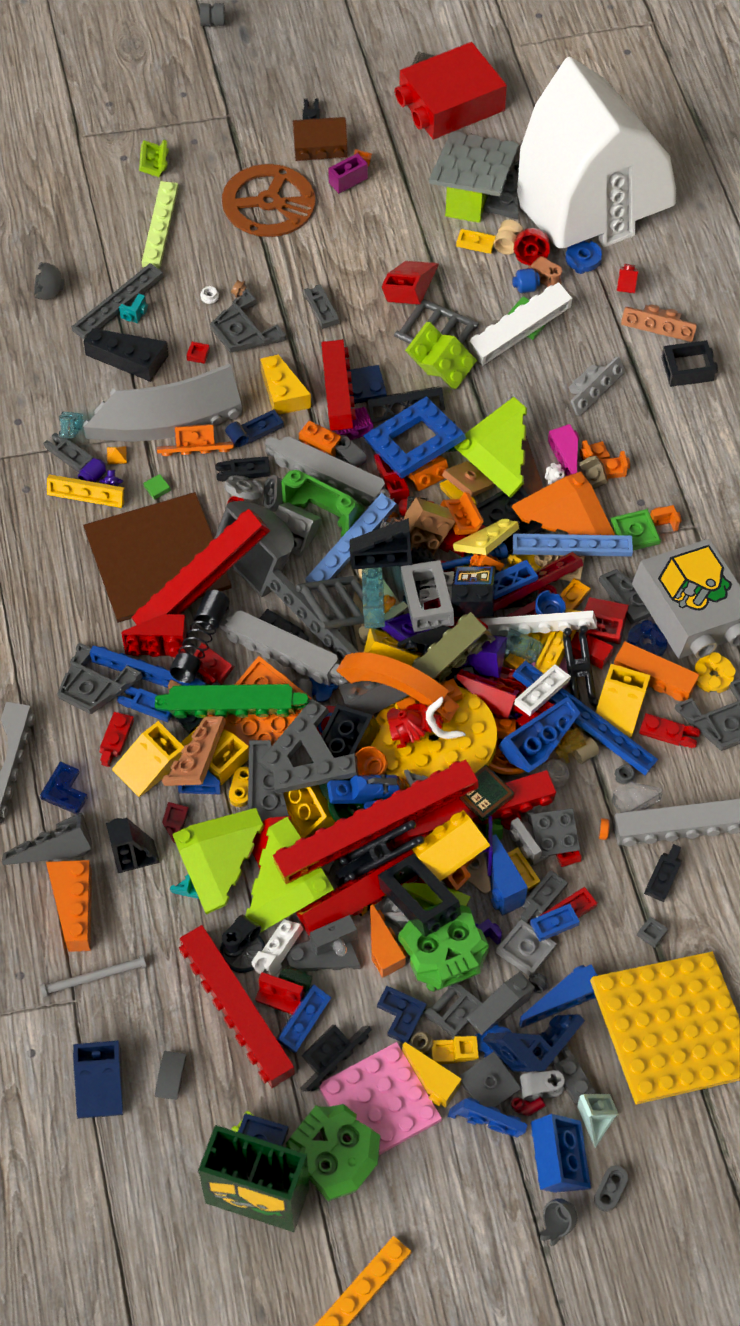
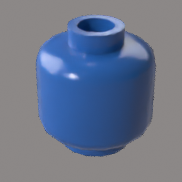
M533 268L517 270L516 277H512L513 287L517 288L519 293L535 292L537 287L540 286L539 273L535 272Z

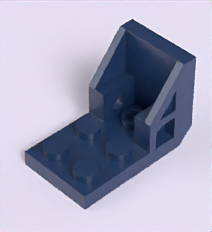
M580 1014L556 1015L550 1020V1026L547 1030L539 1035L487 1033L482 1040L512 1071H545L585 1020Z

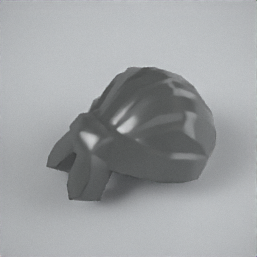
M559 1198L551 1200L545 1205L543 1220L546 1230L540 1232V1240L546 1241L550 1239V1245L554 1246L563 1236L570 1233L576 1227L577 1212L570 1202Z

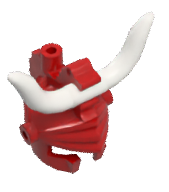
M440 697L429 706L422 703H414L402 710L391 708L387 713L391 738L393 741L400 740V744L396 745L397 748L407 747V744L410 742L413 744L420 742L425 737L426 732L431 733L433 731L436 736L442 739L463 737L466 734L462 731L447 732L441 729L444 721L440 715H434V712L442 705L443 697Z

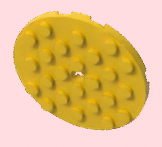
M459 687L463 696L462 699L455 701L459 707L451 721L448 723L443 722L442 730L447 732L462 731L466 734L465 736L453 739H442L439 737L438 740L431 741L429 740V735H435L433 731L431 733L426 732L425 737L420 742L415 744L410 742L407 744V747L403 748L396 747V745L400 744V740H392L387 721L388 711L391 708L398 709L397 702L382 709L376 717L381 727L371 746L382 751L387 758L388 766L385 775H397V784L401 788L407 789L409 784L404 775V770H409L411 773L419 776L424 775L429 778L432 773L438 770L443 771L456 761L467 760L474 774L483 767H488L496 751L497 727L492 712L481 698L471 694L467 689Z

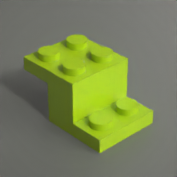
M431 322L424 324L405 350L428 375L441 377L451 389L455 390L477 362L474 356L455 336L442 335Z

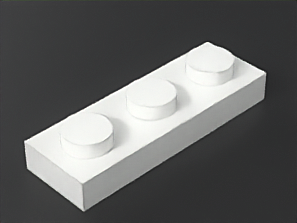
M554 664L515 699L514 705L531 716L570 681L571 676Z

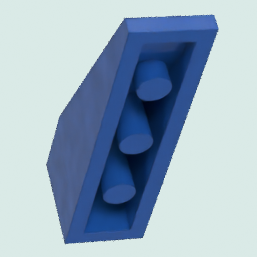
M592 964L586 967L584 965L576 967L573 972L520 1017V1027H526L596 998L590 982L592 977L597 976Z

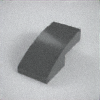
M164 1051L155 1089V1097L178 1099L186 1062L185 1053Z

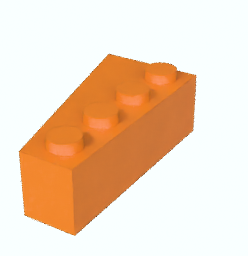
M90 861L46 862L68 952L90 951L92 869Z

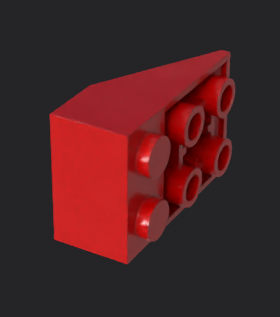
M404 261L387 274L381 286L387 302L420 305L439 264Z
M163 614L123 630L121 635L125 654L131 656L150 655L152 657L171 656L175 658L179 654L178 651L182 647L183 640L186 638L185 615ZM182 648L180 653H186V651Z

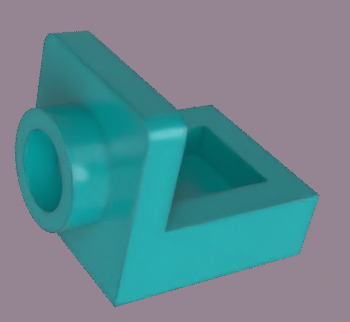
M138 294L131 307L121 304L119 307L121 318L128 322L138 323L148 309L145 295Z

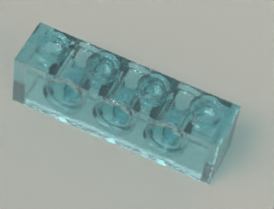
M382 567L362 569L365 628L385 627Z

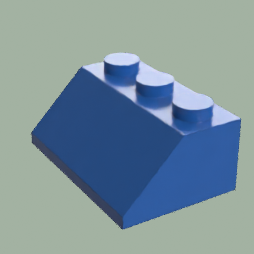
M549 1114L531 1121L540 1190L558 1193L591 1189L581 1121L555 1114Z

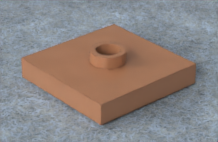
M468 461L445 469L442 474L443 477L463 493L469 492L471 497L488 491L495 485Z

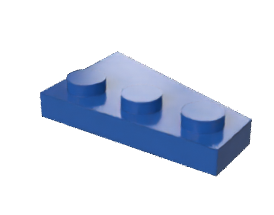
M465 1098L451 1107L447 1116L454 1119L456 1115L466 1117L468 1119L467 1123L474 1125L486 1123L490 1130L514 1137L524 1134L528 1125L521 1122V1119L517 1116L504 1115L500 1113L499 1109L480 1105V1102L473 1098Z

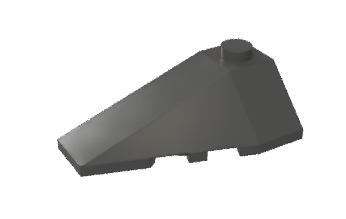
M82 812L56 824L58 828L50 833L46 831L41 832L34 839V842L25 841L5 852L2 856V864L10 865L64 859L87 854L91 849L92 840Z

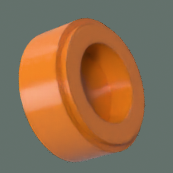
M601 818L600 840L608 839L609 819Z

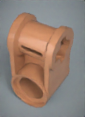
M539 257L528 267L533 268L535 272L539 273L540 283L545 286H554L558 282L561 284L562 268L545 257Z

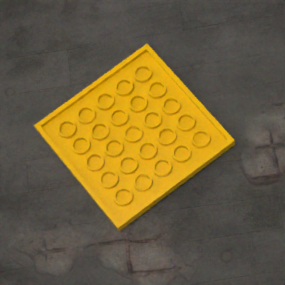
M713 951L591 978V985L636 1105L740 1081V1018Z

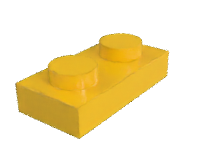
M460 229L456 247L491 254L496 236Z
M517 847L508 852L509 857L528 887L527 892L535 888L541 881Z

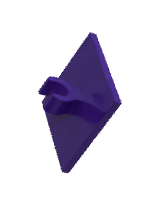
M489 816L487 841L490 846L481 853L487 852L488 876H491L493 845L492 816Z

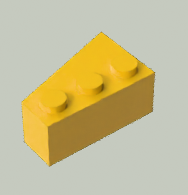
M279 354L260 358L261 373L272 409L278 415L311 408V394Z

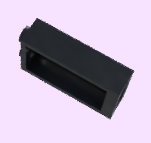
M414 853L378 875L380 889L424 937L438 931L442 926L450 921H454L461 915L459 900ZM418 875L443 902L433 909L426 911L401 884Z

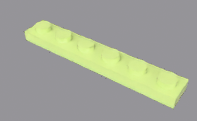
M160 181L142 258V267H146L149 263L158 269L161 267L177 197L178 183Z

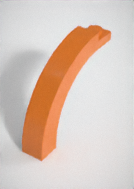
M364 652L351 653L344 657L336 670L350 683L371 681L388 685L408 694L426 706L443 697L442 705L434 714L440 715L445 723L451 721L459 707L447 695L449 691L433 678L406 663L387 656Z

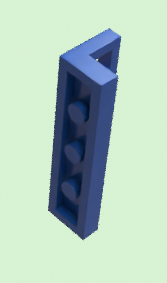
M527 560L495 574V599L538 580V575ZM528 574L531 575V576H529V577H527V578H522V577H524V576H526V575H528Z

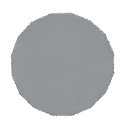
M235 475L228 477L225 481L224 488L231 495L243 499H258L262 496L263 486L255 479L251 482L246 476Z

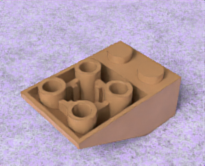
M417 497L414 499L404 519L409 518L411 551L414 547L416 549L418 547L427 548L434 556L455 523V519L448 508Z

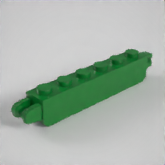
M289 684L173 686L169 690V694L155 696L156 710L171 712L176 718H186L187 715H195L197 718H204L207 715L223 716L224 718L228 717V715H235L241 718L248 717V715L268 717L269 714L288 717L289 714H295V710H303L310 702L307 694L295 693Z

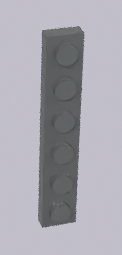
M149 263L71 326L72 331L84 340L92 328L100 329L118 315L121 304L129 306L134 302L138 294H144L164 277L163 272Z

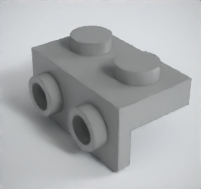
M519 818L511 821L509 834L532 866L550 856H541L542 851L535 842L533 828L529 822L522 823Z

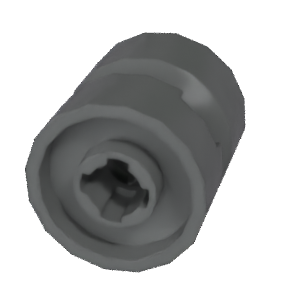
M200 3L201 26H210L212 23L215 26H225L224 3H214L213 6L210 3Z

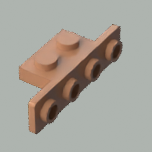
M653 304L646 305L643 311L625 307L621 325L689 342L693 341L697 327L696 323L680 320L681 314L676 310L660 309L659 306Z

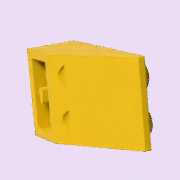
M611 664L596 713L631 739L651 675Z
M157 721L139 736L112 768V771L140 798L172 771L171 765L174 761L180 759L184 746Z
M223 729L208 769L220 781V785L227 781L238 768L249 760V746L233 733ZM195 730L181 742L183 746L191 743L193 740L191 736Z

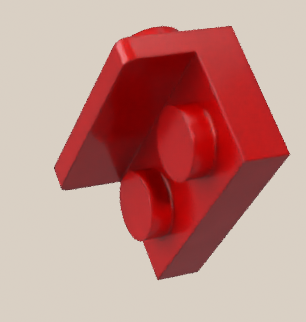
M261 972L259 990L255 1001L293 1014L304 998V987Z

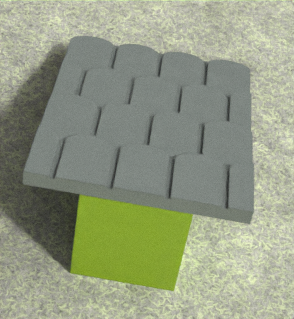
M451 132L429 178V184L447 187L445 217L480 223L488 194L501 195L519 150V144L513 141L502 142L496 138H483L479 135Z

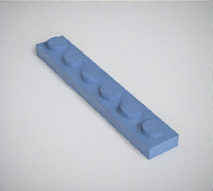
M381 493L305 578L306 583L334 579L351 560L350 539L377 530L397 508V504Z
M513 534V555H567L574 552L577 556L632 557V536Z

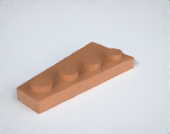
M223 716L203 718L191 736L193 739L191 743L184 746L180 759L174 761L171 765L172 771L161 780L164 786L203 785L226 723Z

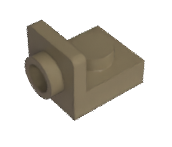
M597 456L588 457L584 461L579 462L580 468L584 471L585 477L593 489L608 483L604 465Z

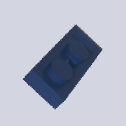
M273 409L242 425L239 422H233L226 427L225 433L235 447H242L283 428L284 422Z

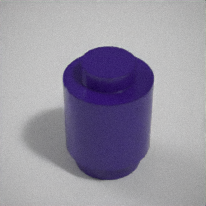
M92 458L80 470L78 474L79 480L97 482L106 473L105 463L101 459Z

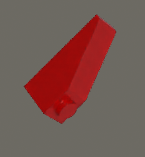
M462 669L458 672L456 678L471 694L481 698L495 717L501 719L509 718L519 693L518 690Z

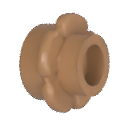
M237 280L231 293L236 298L238 295L242 296V292L247 288L244 286L245 281Z

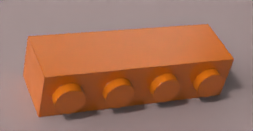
M624 641L614 660V665L651 675L648 686L659 693L672 696L677 701H685L690 698L699 678L698 673Z

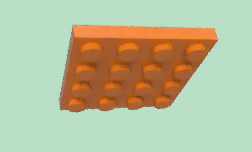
M260 656L256 658L235 683V685L289 684L295 693H305ZM295 710V714H289L288 717H279L277 714H269L268 717L248 715V717L244 718L228 715V717L224 718L226 720L224 729L236 735L248 746L249 740H270L272 746L302 710Z

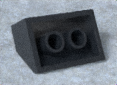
M337 704L321 737L333 757L337 758L356 754L361 748L371 746L381 726L373 715Z

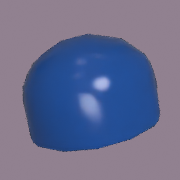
M550 590L540 593L535 601V612L537 615L565 613L566 604L560 594L551 593Z

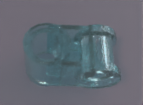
M63 411L59 416L61 421L59 436L63 438L75 437L82 429L83 414Z

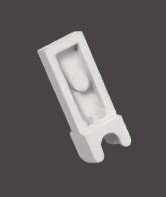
M283 919L264 949L258 951L252 960V966L258 974H261L266 969L270 975H277L282 967L281 962L304 930L302 925Z

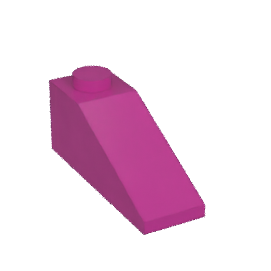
M570 424L550 430L548 435V444L559 464L562 465V469L565 470L566 476L577 473L579 435Z

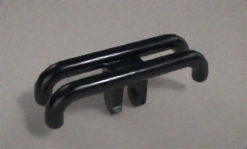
M582 625L579 628L582 658L574 659L572 630L565 628L563 630V645L567 671L571 676L569 681L571 695L581 701L577 677L585 676L589 702L592 706L596 707L599 700L595 693L588 648V627Z
M410 820L341 857L340 863L342 865H346L370 852L373 858L372 861L351 871L348 874V879L353 881L423 844L425 838L421 835L396 848L390 842L396 837L414 829L416 822Z

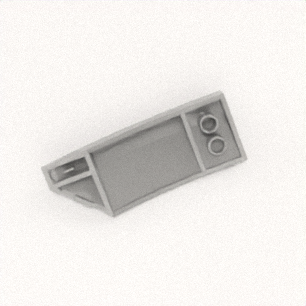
M229 363L196 377L161 386L128 390H115L113 388L109 399L102 401L95 409V415L92 419H87L84 422L83 429L86 439L126 442L151 441L175 437V426L203 424L218 426L225 421L236 419L242 415V406L232 367Z

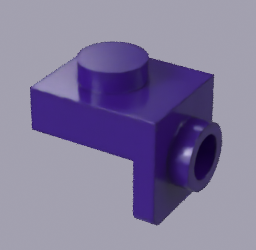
M487 919L480 925L475 924L476 928L482 930L485 938L490 936L496 945L501 943L502 931L496 923H492Z

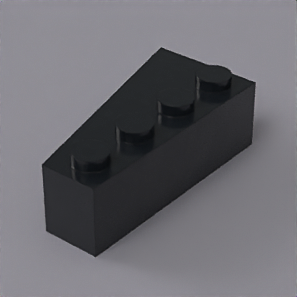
M92 328L83 341L86 356L151 382L169 356L167 341Z

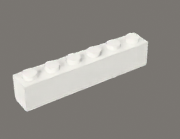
M559 282L554 286L550 285L539 296H533L527 304L518 306L515 312L503 316L495 325L491 324L480 335L476 334L469 342V351L482 366L569 309L572 297Z

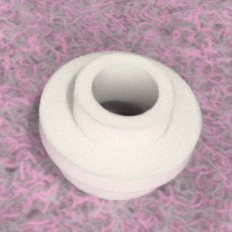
M207 286L203 288L200 294L201 300L207 304L215 303L219 298V293L214 287Z

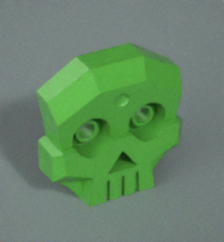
M441 903L428 907L424 910L429 911ZM460 905L461 915L457 919L450 921L438 931L426 937L410 920L399 933V941L411 957L410 966L416 979L426 983V987L430 991L434 992L435 987L437 990L443 989L481 973L483 962L488 954L489 944L482 930L476 928L469 906ZM456 934H461L462 937H461V938H456L455 935H456ZM431 946L432 949L426 950L424 947Z
M344 1104L331 1107L316 1105L286 1143L287 1148L307 1154L309 1180L328 1202L355 1193L378 1164L380 1135L357 1121V1114ZM321 1131L323 1141L313 1140ZM348 1135L351 1139L350 1142H344L343 1136ZM321 1163H328L329 1169L324 1170L321 1167Z

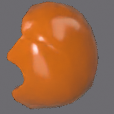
M374 746L363 747L355 754L359 775H382L386 773L388 766L387 758L379 749Z

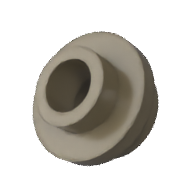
M419 1032L412 1037L411 1046L426 1054L433 1047V1039L428 1033ZM423 1041H426L425 1044L422 1047H420V1044Z

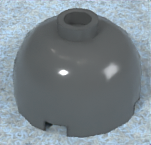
M40 262L38 269L41 272L36 275L34 285L35 298L41 300L53 299L58 295L59 290H63L65 281L61 279V273L57 267L49 263Z

